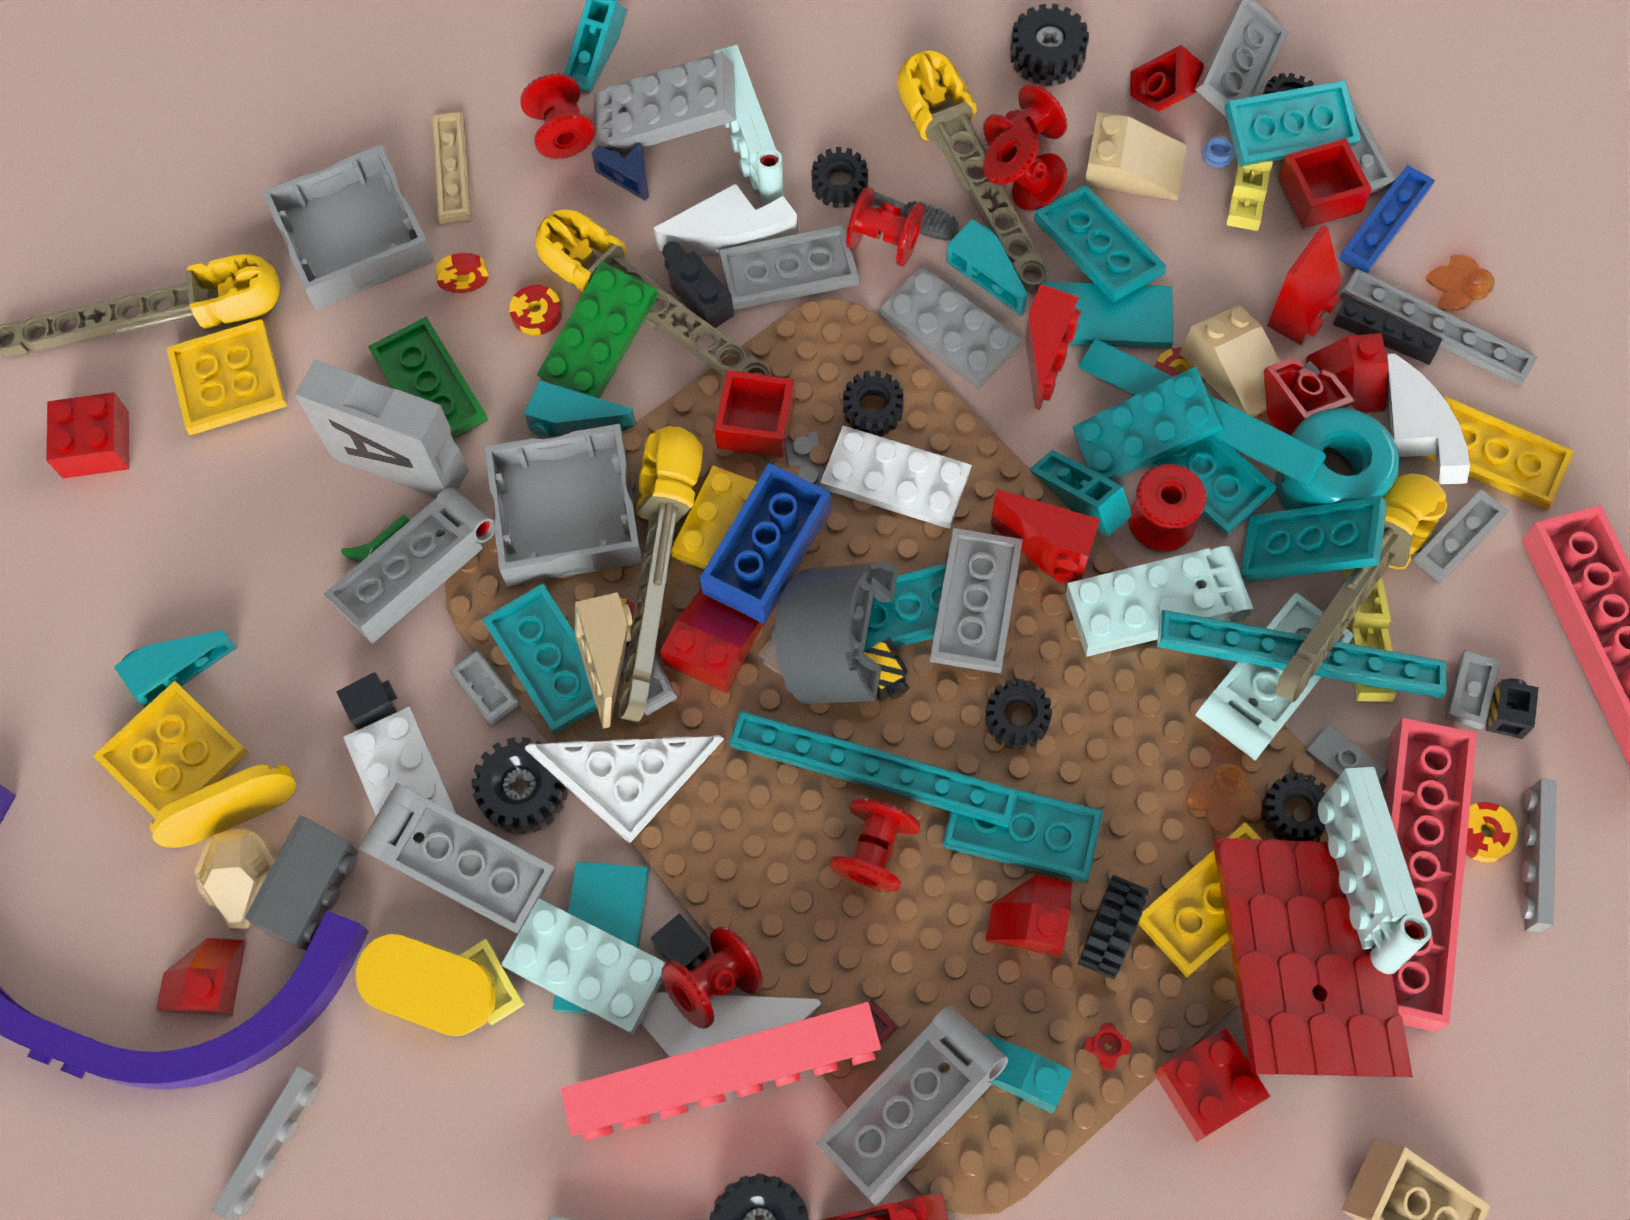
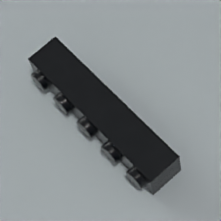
M1346 298L1333 322V325L1356 335L1381 333L1385 347L1428 365L1432 362L1443 339Z

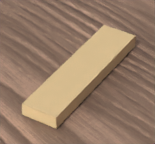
M461 111L431 115L440 224L471 221L463 113Z

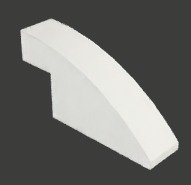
M736 184L653 228L656 246L660 251H663L662 248L666 242L674 241L680 244V247L688 254L695 251L697 255L702 256L719 255V250L781 238L798 232L797 214L784 196L755 210Z
M1388 354L1387 395L1390 432L1397 445L1399 457L1435 455L1438 484L1467 483L1470 469L1467 445L1460 425L1450 406L1421 372L1398 355Z

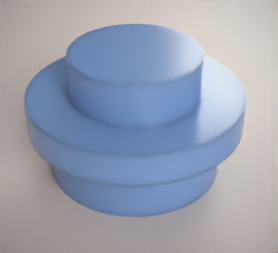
M1224 137L1211 139L1205 144L1202 151L1203 160L1214 168H1224L1230 165L1235 154L1232 143Z

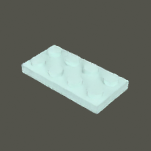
M538 899L501 966L634 1035L663 981L661 971L666 962Z

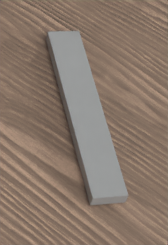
M1358 268L1355 269L1341 292L1340 296L1343 300L1345 298L1443 338L1439 346L1440 348L1518 387H1521L1537 359V356Z

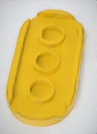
M268 764L256 765L172 801L156 813L157 819L155 821L151 820L149 826L153 839L158 845L171 848L189 846L204 841L215 834L226 831L282 805L296 790L297 784L291 769L285 765L277 764L278 768L271 769Z
M388 934L376 938L363 950L357 962L356 985L360 995L369 1005L445 1035L463 1036L473 1032L475 1029H479L492 1015L496 1003L495 985L492 984L489 977L491 975L483 965L408 936Z

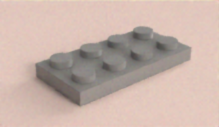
M1236 0L1195 90L1227 118L1224 105L1228 101L1260 95L1288 31L1255 0Z
M845 225L719 250L727 290L732 295L733 311L859 285V277L852 251L846 247Z
M923 266L879 310V315L978 389L1016 352L1022 343V339Z
M953 528L930 662L1001 674L1023 539Z

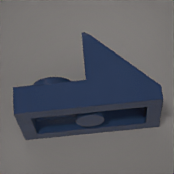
M640 143L631 150L625 159L617 151L608 150L601 145L594 149L591 154L596 173L644 201L649 198Z

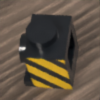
M890 637L864 651L866 656L881 666L877 697L880 701L888 697L891 699L898 698L908 691L909 686L905 682V674L908 673V670L899 655L893 656V642Z
M1501 679L1494 687L1489 723L1487 724L1486 731L1523 739L1535 727L1539 687L1527 685L1525 681L1520 679Z

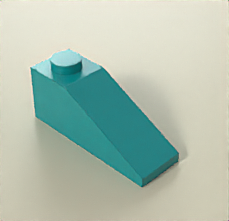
M586 0L564 74L576 80L582 90L592 91L619 40L627 9L616 0Z
M972 219L947 244L946 262L1021 316L1025 312L1028 296L1021 280L994 232L989 227L980 225Z
M539 380L524 412L529 430L540 437H559L573 431L620 424L621 430L625 431L636 423L632 408Z
M1053 449L1030 468V471L1071 511L1100 519L1097 531L1106 536L1113 533L1132 516L1123 486Z
M223 630L143 646L139 650L125 655L122 661L115 665L114 668L133 696L146 707L174 680L180 686H183L237 647Z
M982 1033L1008 1058L1006 1067L995 1079L990 1081L991 1084L1043 1110L1053 1113L1060 1102L1073 1071L1037 1053Z

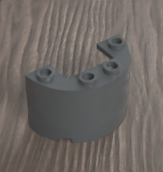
M877 562L805 569L795 574L787 583L784 591L780 592L776 624L772 628V639L776 644L778 662L785 687L800 703L876 701L881 666L864 654V647L873 596L880 602L893 601L898 574L897 567L890 563Z

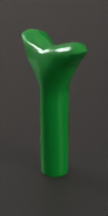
M403 514L369 543L353 548L341 549V553L349 559L362 562L410 520Z

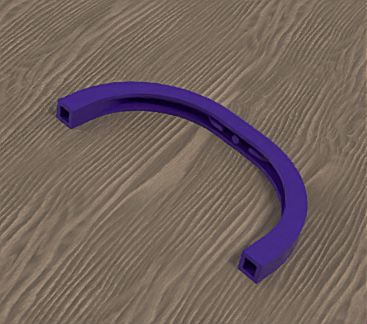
M0 785V824L16 797L14 793ZM326 910L297 969L277 995L258 1013L235 1029L199 1045L160 1052L133 1051L113 1047L30 1013L16 1003L1 986L0 1035L16 1044L31 1049L27 1055L31 1059L46 1065L50 1064L52 1058L63 1062L64 1064L60 1070L80 1079L87 1072L122 1085L146 1089L187 1088L221 1081L245 1072L268 1060L287 1047L311 1026L340 990L369 931L358 922Z

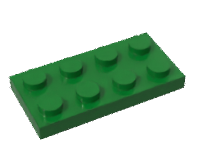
M601 261L538 371L537 376L551 384L600 398L657 299L659 292L655 288Z
M427 316L368 346L391 388L441 405L451 428L453 439L488 421L486 413Z

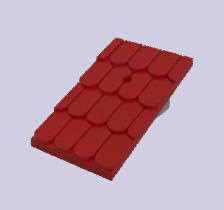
M1240 838L1212 839L1251 1074L1413 1077L1402 1015H1399L1393 976L1392 974H1384L1374 967L1370 955L1372 949H1362L1358 932L1353 928L1350 921L1351 909L1346 894L1340 888V873L1335 858L1330 855L1328 842Z

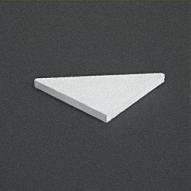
M715 735L712 737H669L643 740L623 739L550 744L530 743L525 747V750L630 844L719 746L724 738L720 735Z
M656 992L640 1023L668 1056L673 1057L808 1019L822 1006V1003L818 999L716 996L710 1001L714 1011V1023L710 1027L702 1029L694 1026L684 1018L673 1004L668 993Z

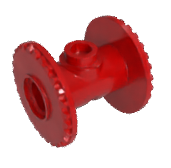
M551 73L550 75L546 74L543 77H538V79L533 80L532 83H529L524 88L520 97V106L527 116L545 121L537 130L534 143L538 152L550 159L570 158L573 155H577V153H581L583 149H587V146L591 144L595 136V126L592 120L580 114L577 105L580 98V87L574 78L566 74Z
M1032 83L1025 85L1019 91L1018 101L1021 110L1009 111L1005 117L999 114H992L985 119L983 124V134L989 147L991 142H994L1000 133H1004L1006 129L1009 130L1011 127L1025 126L1033 130L1037 136L1042 134L1050 139H1059L1065 134L1068 126L1066 114L1059 101L1056 100V97L1050 91L1048 92L1046 88Z
M1025 126L1011 127L1009 130L1006 129L1004 133H1000L994 142H991V146L987 148V153L984 155L983 172L986 178L996 185H1005L1014 181L1012 198L1019 208L1026 211H1037L1049 205L1051 201L1055 200L1056 196H1059L1060 191L1063 190V185L1066 183V164L1060 156L1053 153H1046L1036 157L1039 142L1033 130Z
M865 187L860 193L851 213L846 233V247L855 250L863 235L879 239L883 233L884 242L898 246L896 264L898 266H905L914 251L921 231L924 206L916 203L910 211L908 218L899 215L901 210L899 207L882 203L881 209L873 207L874 189Z
M1173 464L1156 466L1141 477L1136 489V500L1130 508L1132 516L1128 519L1129 528L1141 545L1154 551L1170 552L1183 547L1191 540L1196 530L1197 519L1202 514L1206 504V491L1200 478L1186 467Z
M866 798L854 799L849 809L855 816L865 821L852 858L833 856L830 859L829 866L838 875L859 885L879 891L896 892L901 886V881L894 874L885 870L886 865L893 856V845L897 834H918L920 822L913 815L893 805Z
M718 927L711 932L710 943L714 954L691 971L673 960L668 961L662 967V980L670 999L684 1018L698 1028L705 1029L714 1023V1011L710 1001L716 996L727 994L735 985L748 994H755L761 989L763 984L762 971L751 949L748 948L740 936H737L735 932L726 927Z

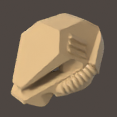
M245 828L226 830L215 834L204 847L193 872L196 878V887H198L197 890L200 891L199 894L202 895V899H205L204 901L208 902L209 906L217 907L230 930L249 929L253 925L245 919V916L272 868L276 856L267 841L260 834Z

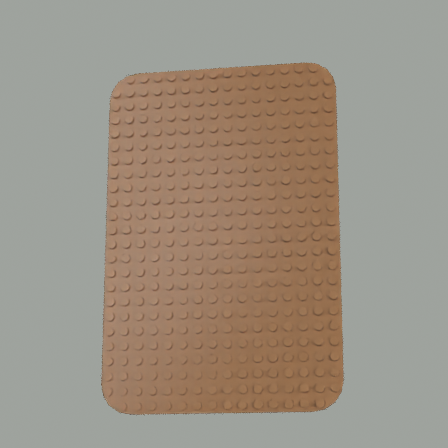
M837 298L806 302L784 314L741 346L747 357L752 354L769 368L771 376L794 379L795 404L788 436L794 442L800 436L808 437L809 432H817L819 446L813 447L809 456L810 461L814 465L823 466L824 472L843 425L851 428V422H846L845 413H843V392L846 390V385L849 381L853 383V377L857 374L863 379L864 371H869L870 376H875V370L881 371L882 378L885 377L886 373L890 374L892 382L897 380L900 383L899 389L902 388L904 393L901 421L897 420V427L894 430L889 426L888 433L885 435L882 434L881 430H877V436L972 465L971 473L950 529L831 492V511L794 575L802 570L811 568L886 562L898 568V576L946 563L953 528L1002 536L990 525L997 489L1070 510L880 317L861 304ZM729 354L721 360L726 366H734L740 361L739 357L734 354ZM713 368L707 370L637 421L633 427H629L622 432L635 509L637 500L642 496L639 493V473L645 451V442L650 434L663 427H682L694 434L702 444L701 470L697 483L692 487V490L695 492L694 502L713 465L754 481L759 480L768 463L798 476V471L801 467L797 465L789 466L786 448L783 458L717 449L714 427L726 377ZM870 395L864 397L860 405L866 411L877 412L885 408L886 401L880 396ZM690 510L675 523L671 548ZM636 514L643 555L649 520ZM494 533L490 540L480 543L483 549L449 577L445 583L446 609L458 633L474 652L478 650L518 700L521 710L549 744L576 741L662 739L669 737H712L715 735H720L724 738L710 756L633 839L631 844L709 939L714 929L726 927L735 932L737 936H740L747 944L759 963L763 976L762 987L755 993L757 997L818 999L822 1006L809 1018L869 1002L873 999L899 1027L881 1045L882 1049L875 1051V1060L853 1066L852 1060L849 1058L837 1062L839 1070L822 1074V1077L848 1108L925 1030L936 1015L950 1005L978 1031L1037 1053L1073 1071L1060 1102L1053 1113L1043 1110L992 1084L904 1176L923 1196L943 1193L946 1210L967 1217L996 1214L1025 1198L1157 1078L1155 1071L1160 1066L1190 1049L1239 1004L1229 941L1189 977H1186L1138 924L1115 979L1078 965L1088 933L1112 875L1149 889L1144 911L1214 850L1212 839L1228 838L1245 822L1262 840H1285L1286 838L1283 836L1276 839L1273 836L1276 831L1273 828L1268 831L1265 827L1267 819H1262L1261 812L1264 807H1261L1262 800L1277 779H1282L1284 775L1290 773L1292 777L1297 773H1304V779H1308L1312 775L1316 777L1314 781L1316 785L1319 786L1323 782L1327 786L1324 789L1325 794L1337 780L1328 769L1305 753L1308 748L1285 725H1283L1259 757L1254 760L1195 716L1201 706L1230 672L1218 658L1157 647V640L1086 657L1065 595L1067 584L1058 582L1054 577L1045 574L1023 553H1020L1001 674L930 662L934 639L932 638L893 649V656L899 655L908 670V673L905 674V682L909 689L900 697L895 699L888 697L883 701H880L876 696V701L802 704L785 687L778 662L776 644L772 639V628L776 624L778 602L768 620L762 626L728 693L664 665L660 649L677 618L701 589L700 576L704 571L702 568L671 557L670 552L655 653L678 698L648 716L644 713L639 722L619 718L618 708L624 676L622 670L610 727L603 729L598 711L596 710L556 735H553L482 619L537 586L544 584L575 632V602L618 592L620 598L628 599L634 604L636 603L642 564L507 587L499 570ZM1095 536L1083 579L1127 569L1128 567ZM1011 679L1013 684H1017L1018 679H1024V685L1028 686L1030 681L1036 683L1035 689L1039 690L1042 687L1046 692L1045 698H1050L1052 717L1042 740L1038 739L1037 744L1032 747L1030 744H1026L1025 749L1019 750V745H1013V749L1006 748L1007 743L1004 741L1001 745L995 741L996 735L991 736L989 734V726L985 723V712L991 693L994 694L995 688L998 685L1004 687L1005 682ZM1012 703L1004 711L1007 721L1015 726H1024L1032 720L1030 708L1023 703ZM740 711H745L1009 788L1103 810L1089 881L1086 884L942 848L951 811L732 748L729 745V741ZM1298 796L1285 799L1284 811L1290 819L1302 822L1310 818L1311 808L1306 800ZM866 798L893 805L913 815L920 822L918 834H897L893 845V856L886 865L885 870L894 874L901 881V886L896 892L879 891L859 885L838 875L829 866L830 859L833 856L852 858L865 823V821L855 816L849 809L854 799ZM1326 829L1314 842L1329 841ZM1035 875L1071 882L1070 916L1065 946L1060 957L985 942L992 903ZM1106 1022L1114 1024L1116 1030L1122 1034L1124 1039L1130 1041L1132 1047L1130 1053L1122 1055L1116 1061V1066L1111 1070L1103 1069L1100 1066V1060L1093 1053H1088L1084 1046L1086 1039L1094 1037L1100 1031V1026ZM1107 1042L1104 1044V1047L1107 1050L1111 1049L1112 1046L1110 1043Z

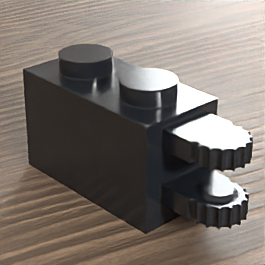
M666 242L662 248L663 256L666 258L664 259L666 270L668 269L671 289L682 303L714 328L734 317L732 295L697 253L692 251L688 254L677 242Z

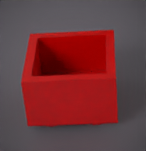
M1346 138L1286 155L1278 176L1281 186L1303 229L1363 212L1372 191Z
M727 370L714 427L717 449L783 458L795 404L794 379Z
M114 392L47 401L46 461L62 479L129 469V411Z
M1226 1027L1163 1064L1155 1071L1159 1083L1196 1142L1271 1097L1257 1074H1251L1250 1063Z

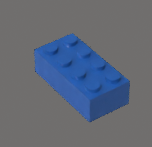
M768 463L700 576L703 594L765 624L778 602L780 592L784 591L787 583L793 577L831 511V492Z

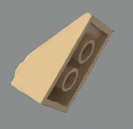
M1097 112L1084 185L1092 188L1178 200L1187 145L1129 116Z
M1239 304L1191 326L1180 355L1192 367L1196 366L1201 376L1232 407L1252 417L1266 411L1263 371L1266 367L1280 361L1262 325Z
M618 592L575 602V637L603 729L611 725L626 655V642L631 641L629 626L632 625L631 612L628 604L622 605Z
M1374 1139L1341 1210L1355 1220H1485L1491 1206L1408 1148Z

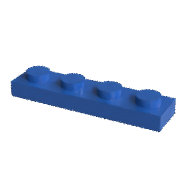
M1407 165L1341 252L1339 260L1354 269L1358 268L1369 273L1430 191L1435 180Z

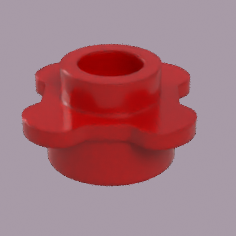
M1109 1022L1103 1023L1100 1026V1031L1094 1037H1088L1084 1044L1085 1050L1088 1053H1093L1100 1060V1066L1105 1070L1113 1069L1116 1066V1061L1122 1055H1128L1132 1048L1130 1041L1124 1039L1122 1034L1116 1030L1115 1025ZM1108 1042L1111 1044L1112 1047L1110 1050H1107L1104 1047L1105 1043Z

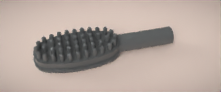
M874 191L873 205L881 208L882 203L899 207L901 208L899 215L908 218L913 206L918 203L914 200L904 204ZM919 201L924 206V217L920 234L948 241L952 240L959 233V224L955 216H951V213H947L946 210L943 211L942 208L938 209L937 206L933 207L932 204L927 205L926 202L923 204Z

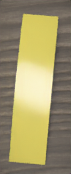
M1273 161L1239 167V164H1237L1226 225L1254 231L1259 230Z
M1355 568L1343 570L1344 583ZM1382 576L1347 626V630L1354 634L1349 644L1393 651L1388 631L1391 616ZM1354 683L1357 701L1393 702L1396 696V690Z

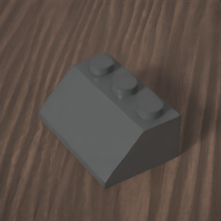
M299 815L245 919L267 935L307 951L325 911L332 909L337 903L340 895L339 887L343 879L354 870L357 863L356 854L358 850L346 839Z

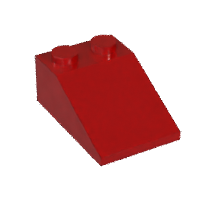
M1322 225L1288 271L1267 325L1299 345L1303 344L1308 335L1315 337L1324 322V319L1321 318L1325 311L1331 314L1341 296L1336 294L1342 281L1328 227Z
M997 489L990 525L1002 536L1023 539L1021 553L1045 574L1054 577L1058 582L1068 584L1083 579L1100 519Z
M701 587L677 618L660 649L664 665L728 693L764 624L704 595Z

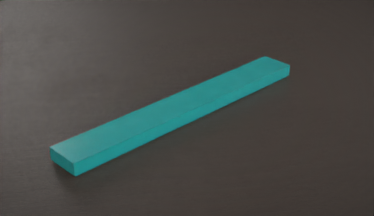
M1097 338L1094 339L1078 365L1082 371L1131 396L1140 394L1172 378V376ZM1210 396L1224 428L1210 435V437L1308 487L1327 457L1324 452Z
M1162 610L1159 615L1157 647L1284 670L1292 657L1296 655L1307 636ZM1338 641L1314 674V676L1441 699L1447 693L1446 661Z
M740 711L729 741L730 747L1006 828L1009 827L1019 790L745 711Z

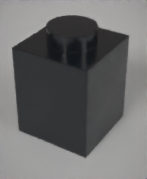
M376 672L336 691L349 720L357 730L397 712L392 701L398 699L391 683L389 680L382 682Z
M680 913L651 937L654 946L667 962L670 960L677 961L689 971L704 962L711 955L707 944Z

